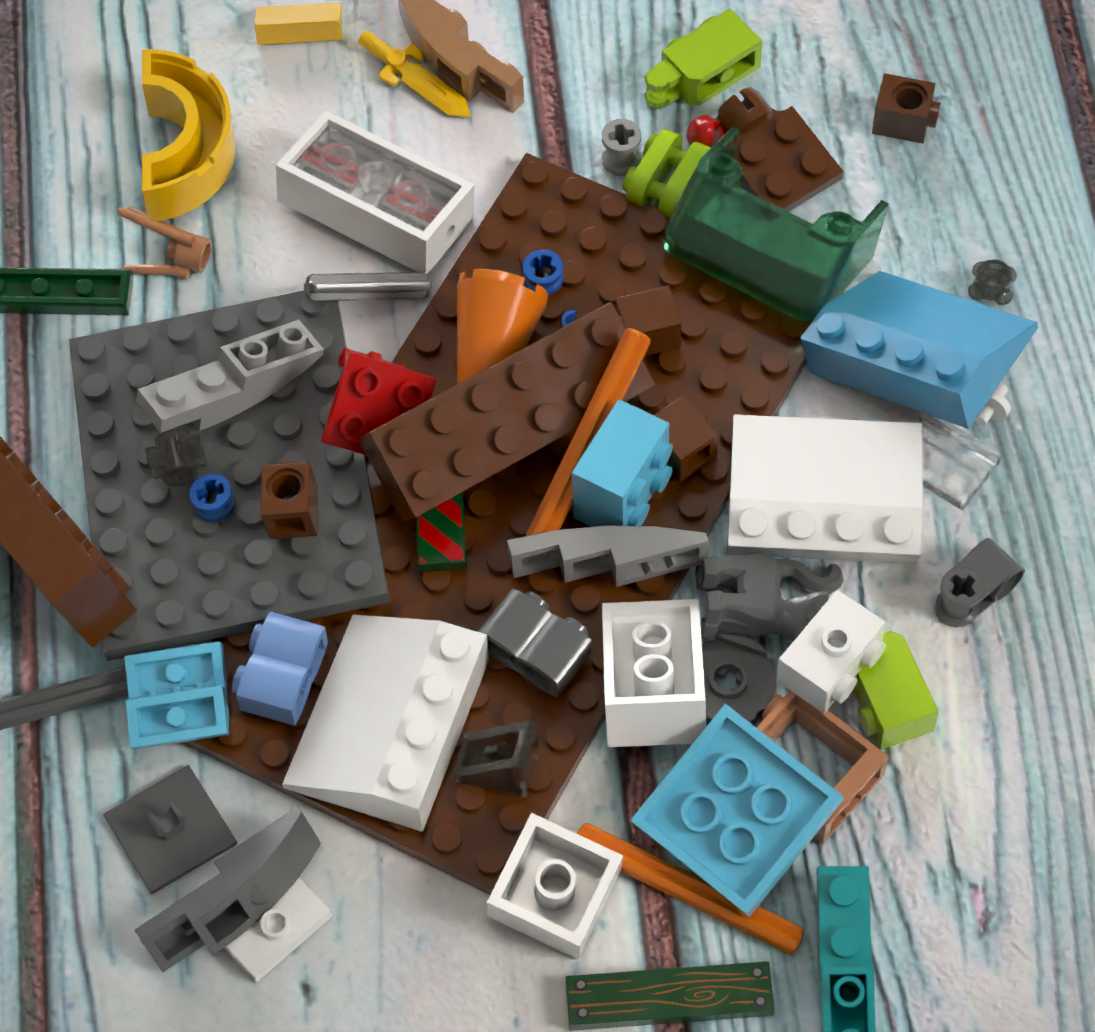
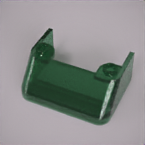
M732 127L698 161L666 226L663 247L671 256L795 319L813 321L820 310L827 303L840 296L873 259L889 203L881 200L862 222L845 212L835 211L821 215L812 224L737 187L741 180L742 167L733 157L740 130Z

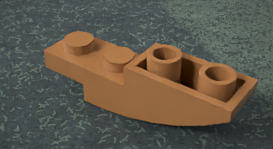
M398 0L399 12L412 44L421 51L424 56V62L443 82L464 96L468 102L481 91L513 113L524 103L523 76L512 64L502 63L490 55L478 42L469 41L467 21L458 11L447 9L435 0Z

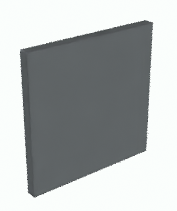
M189 765L103 814L151 895L238 844Z

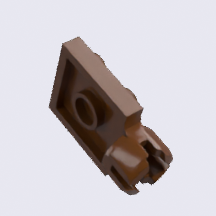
M749 87L739 91L744 97L742 102L738 97L732 95L718 109V116L715 119L722 125L725 135L730 141L729 144L721 148L719 156L770 222L775 221L842 179L844 174L842 168L793 106L777 111L770 107L758 90Z

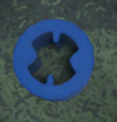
M545 249L530 253L523 262L524 285L534 292L537 284L542 286L549 295L557 292L564 281L563 262L559 255ZM543 267L551 269V276L545 273V278L536 277V269L539 272H542Z
M206 474L200 476L190 487L189 497L196 515L202 520L218 522L228 517L235 508L236 499L230 483L222 475ZM218 492L216 502L207 504L206 501L209 500V493Z

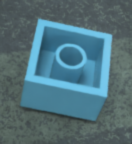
M618 399L572 471L573 518L590 527L642 526L649 512L650 505L648 502L655 491L661 493L665 489L672 474V467L668 466L673 449V444L669 443V423Z

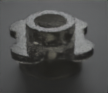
M991 259L977 262L972 268L975 278L974 283L968 288L969 296L976 301L986 299L995 301L999 305L1009 304L1013 298L1010 287L1011 283L1016 280V271L1000 260ZM988 282H995L996 285L991 286Z

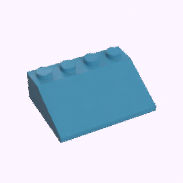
M878 271L824 305L800 340L811 374L969 429L1038 329V325L1035 321Z

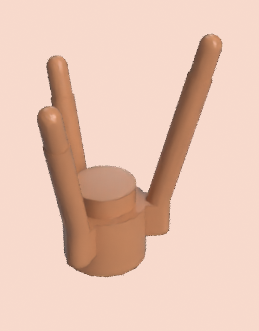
M130 206L127 209L124 207L118 208V215L171 238L167 250V258L174 260L175 264L124 265L122 269H131L132 274L174 275L187 280L190 277L191 270L200 273L204 271L211 254V239L186 232L165 221L152 220L148 218L146 212Z

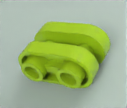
M665 128L658 135L651 134L643 150V159L638 167L632 166L628 170L623 181L622 190L627 192L626 200L642 207L644 203L650 205L652 200L655 199L659 201L658 212L672 220L676 216L681 218L709 172L714 155L713 148L695 141L686 152L681 150L682 136ZM673 166H676L677 168L674 171L671 178L669 179L668 183L664 184V181L667 178L670 171L672 170Z

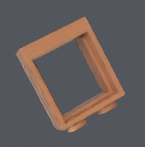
M789 691L784 697L778 694L769 702L762 713L763 721L756 728L776 742L787 728L796 721L853 765L834 787L835 790L843 795L844 800L813 837L823 845L884 777L888 755L829 710L824 714L792 691Z

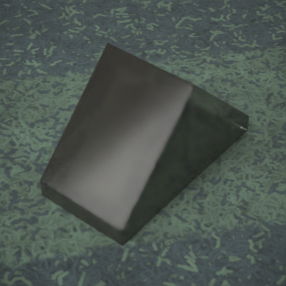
M529 720L464 734L452 779L460 783L527 798L539 754L537 725Z

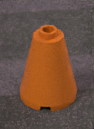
M474 269L472 278H467L465 271L460 273L457 283V384L527 347L547 306L549 294L542 286L537 284L534 292L523 286L524 277L499 270Z

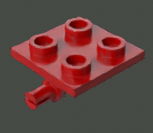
M344 347L338 359V365L343 367V371L320 442L366 455L357 438L430 399L437 378L406 369L405 365L384 360L380 353L370 351L368 354H364Z

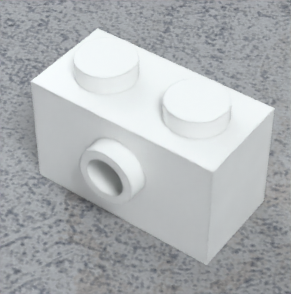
M837 589L779 658L776 681L825 714L835 700L843 703L857 683L855 676L865 665L871 668L881 657L886 647V643L882 641L886 622Z

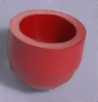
M709 115L696 117L689 124L686 133L687 141L690 145L697 141L713 148L714 152L721 148L726 136L722 125Z

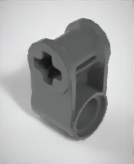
M991 538L982 540L962 561L943 576L940 586L941 592L937 596L935 603L936 615L948 626L956 628L967 626L993 603L1009 594L1022 579L1025 569Z

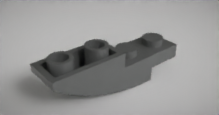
M297 806L215 860L214 864L220 874L136 928L135 932L162 972H165L204 945L207 946L212 955H215L262 918L265 912L270 910L283 897L308 866L320 847L321 842Z

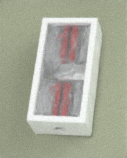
M326 110L276 164L277 201L416 272L428 274L473 220L475 184Z

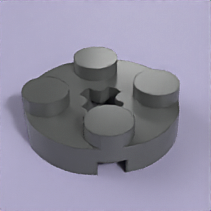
M726 633L716 635V640L707 641L702 645L706 725L710 723L724 704H727L748 722L755 725L756 721L762 717L766 706L775 697L777 688L775 667L773 668L771 661L767 658L768 653L751 638L739 634ZM728 672L736 675V683L740 686L730 691L720 688V684L714 681L716 677L725 678Z

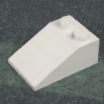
M699 599L602 603L607 746L692 744L706 727Z

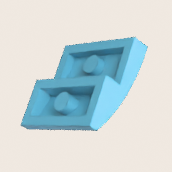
M220 641L124 656L129 699L125 700L130 748L132 750L229 735L224 646Z

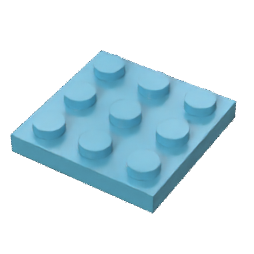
M724 704L632 817L631 821L750 917L841 804L844 797L731 707Z

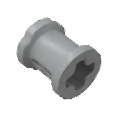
M615 119L607 123L602 130V143L606 148L602 153V164L605 170L616 176H626L632 166L638 167L641 162V152L638 149L641 142V130L633 121Z

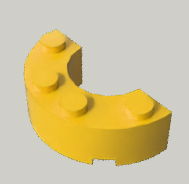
M142 49V86L148 116L166 118L183 128L181 134L172 144L160 151L142 155V192L147 216L155 221L178 218L196 209L221 188L229 176L234 163L236 152L235 134L228 96L224 87L213 73L207 74L196 66L195 60L187 56L165 50Z

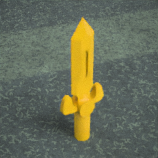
M369 30L363 32L358 40V44L386 64L379 73L381 81L396 86L399 81L395 75L400 74L402 76L401 81L449 116L471 117L466 98L419 64L423 61L424 56L414 44L408 45L404 50L393 49ZM412 59L415 60L417 63H411L408 60Z

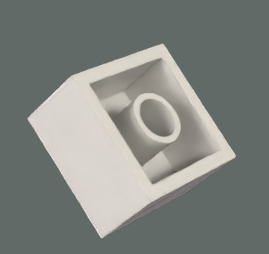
M531 813L487 901V917L579 959L621 871L623 855Z

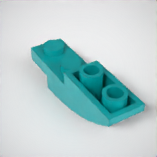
M818 866L816 869L818 911L816 925L821 1032H876L874 966H872L869 866Z

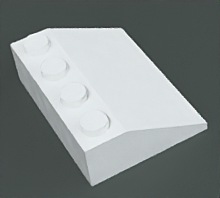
M755 415L733 416L727 555H746L760 552L771 557L917 564L921 556L922 423Z
M352 615L283 781V788L423 832L489 662L487 635L437 620Z

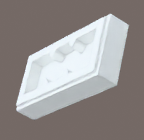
M298 878L283 897L270 910L264 913L260 920L236 940L224 947V949L257 983L333 915L326 904Z

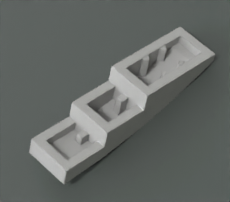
M596 526L563 529L507 540L508 562L513 578L560 566L565 583L611 571L616 587L702 565L704 558H708L709 546L707 534L704 532L658 526Z

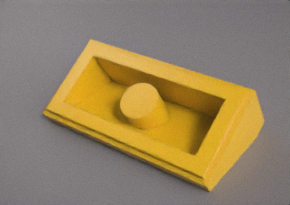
M341 2L257 7L255 15L257 44L343 40Z

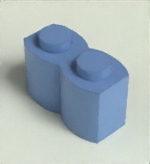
M271 611L263 624L257 623L249 643V650L253 654L246 666L240 665L232 683V693L236 694L239 709L295 726L302 714L311 684L318 673L328 644L325 626Z

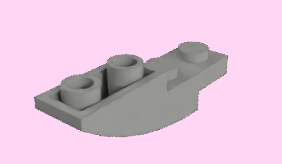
M296 320L220 347L218 361L139 388L137 390L136 403L160 433L192 422L201 431L247 410L280 390L321 358L324 349L302 322Z

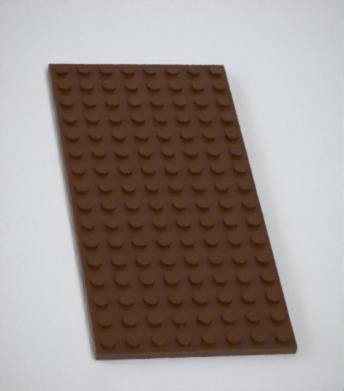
M525 153L392 362L405 365L406 369L436 377L437 381L432 397L456 385L457 283L460 273L465 271L467 278H472L474 269H490L523 277L524 259L536 250H550L559 255L563 262L564 281L557 292L548 295L547 306L528 345L560 329L562 315L569 310L577 311V320L612 302L616 309L615 298L669 285L682 323L681 347L643 357L642 360L655 385L627 400L626 403L650 414L663 403L670 404L683 395L718 433L717 457L681 482L671 474L665 489L661 493L655 491L648 502L650 505L649 512L642 526H658L704 532L708 537L730 499L733 416H777L807 363L800 340L801 336L823 306L842 295L845 287L676 216L674 220L669 219L658 212V208L644 203L641 207L627 201L626 195ZM543 267L542 272L536 269V277L545 278V273L551 276V269ZM577 429L463 491L467 569L419 572L416 518L401 521L366 456L390 603L304 620L325 626L328 644L318 673L311 684L302 714L295 726L239 709L236 694L232 693V683L240 665L246 666L253 654L249 650L253 631L213 639L212 642L220 641L224 646L229 706V735L182 743L491 895L530 814L534 813L546 820L549 819L606 718L602 603L672 600L690 568L618 587L615 585L611 571L565 583L560 566L513 578L508 562L507 540L526 536ZM572 503L560 530L590 527L573 518ZM513 588L524 594L528 591L537 594L548 604L551 614L564 620L566 617L573 618L580 622L589 632L588 637L592 640L591 655L558 697L542 691L525 679L519 672L506 667L489 655V662L423 832L283 788V781L352 615L437 620L478 632Z

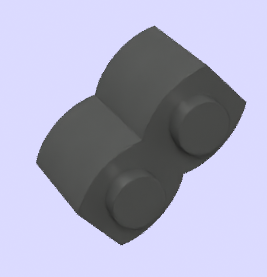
M512 588L478 630V632L487 635L488 653L492 658L506 667L519 672L530 683L554 697H558L591 655L592 640L588 637L589 632L573 618L566 617L564 620L551 614L548 604L540 596L529 591L524 594Z

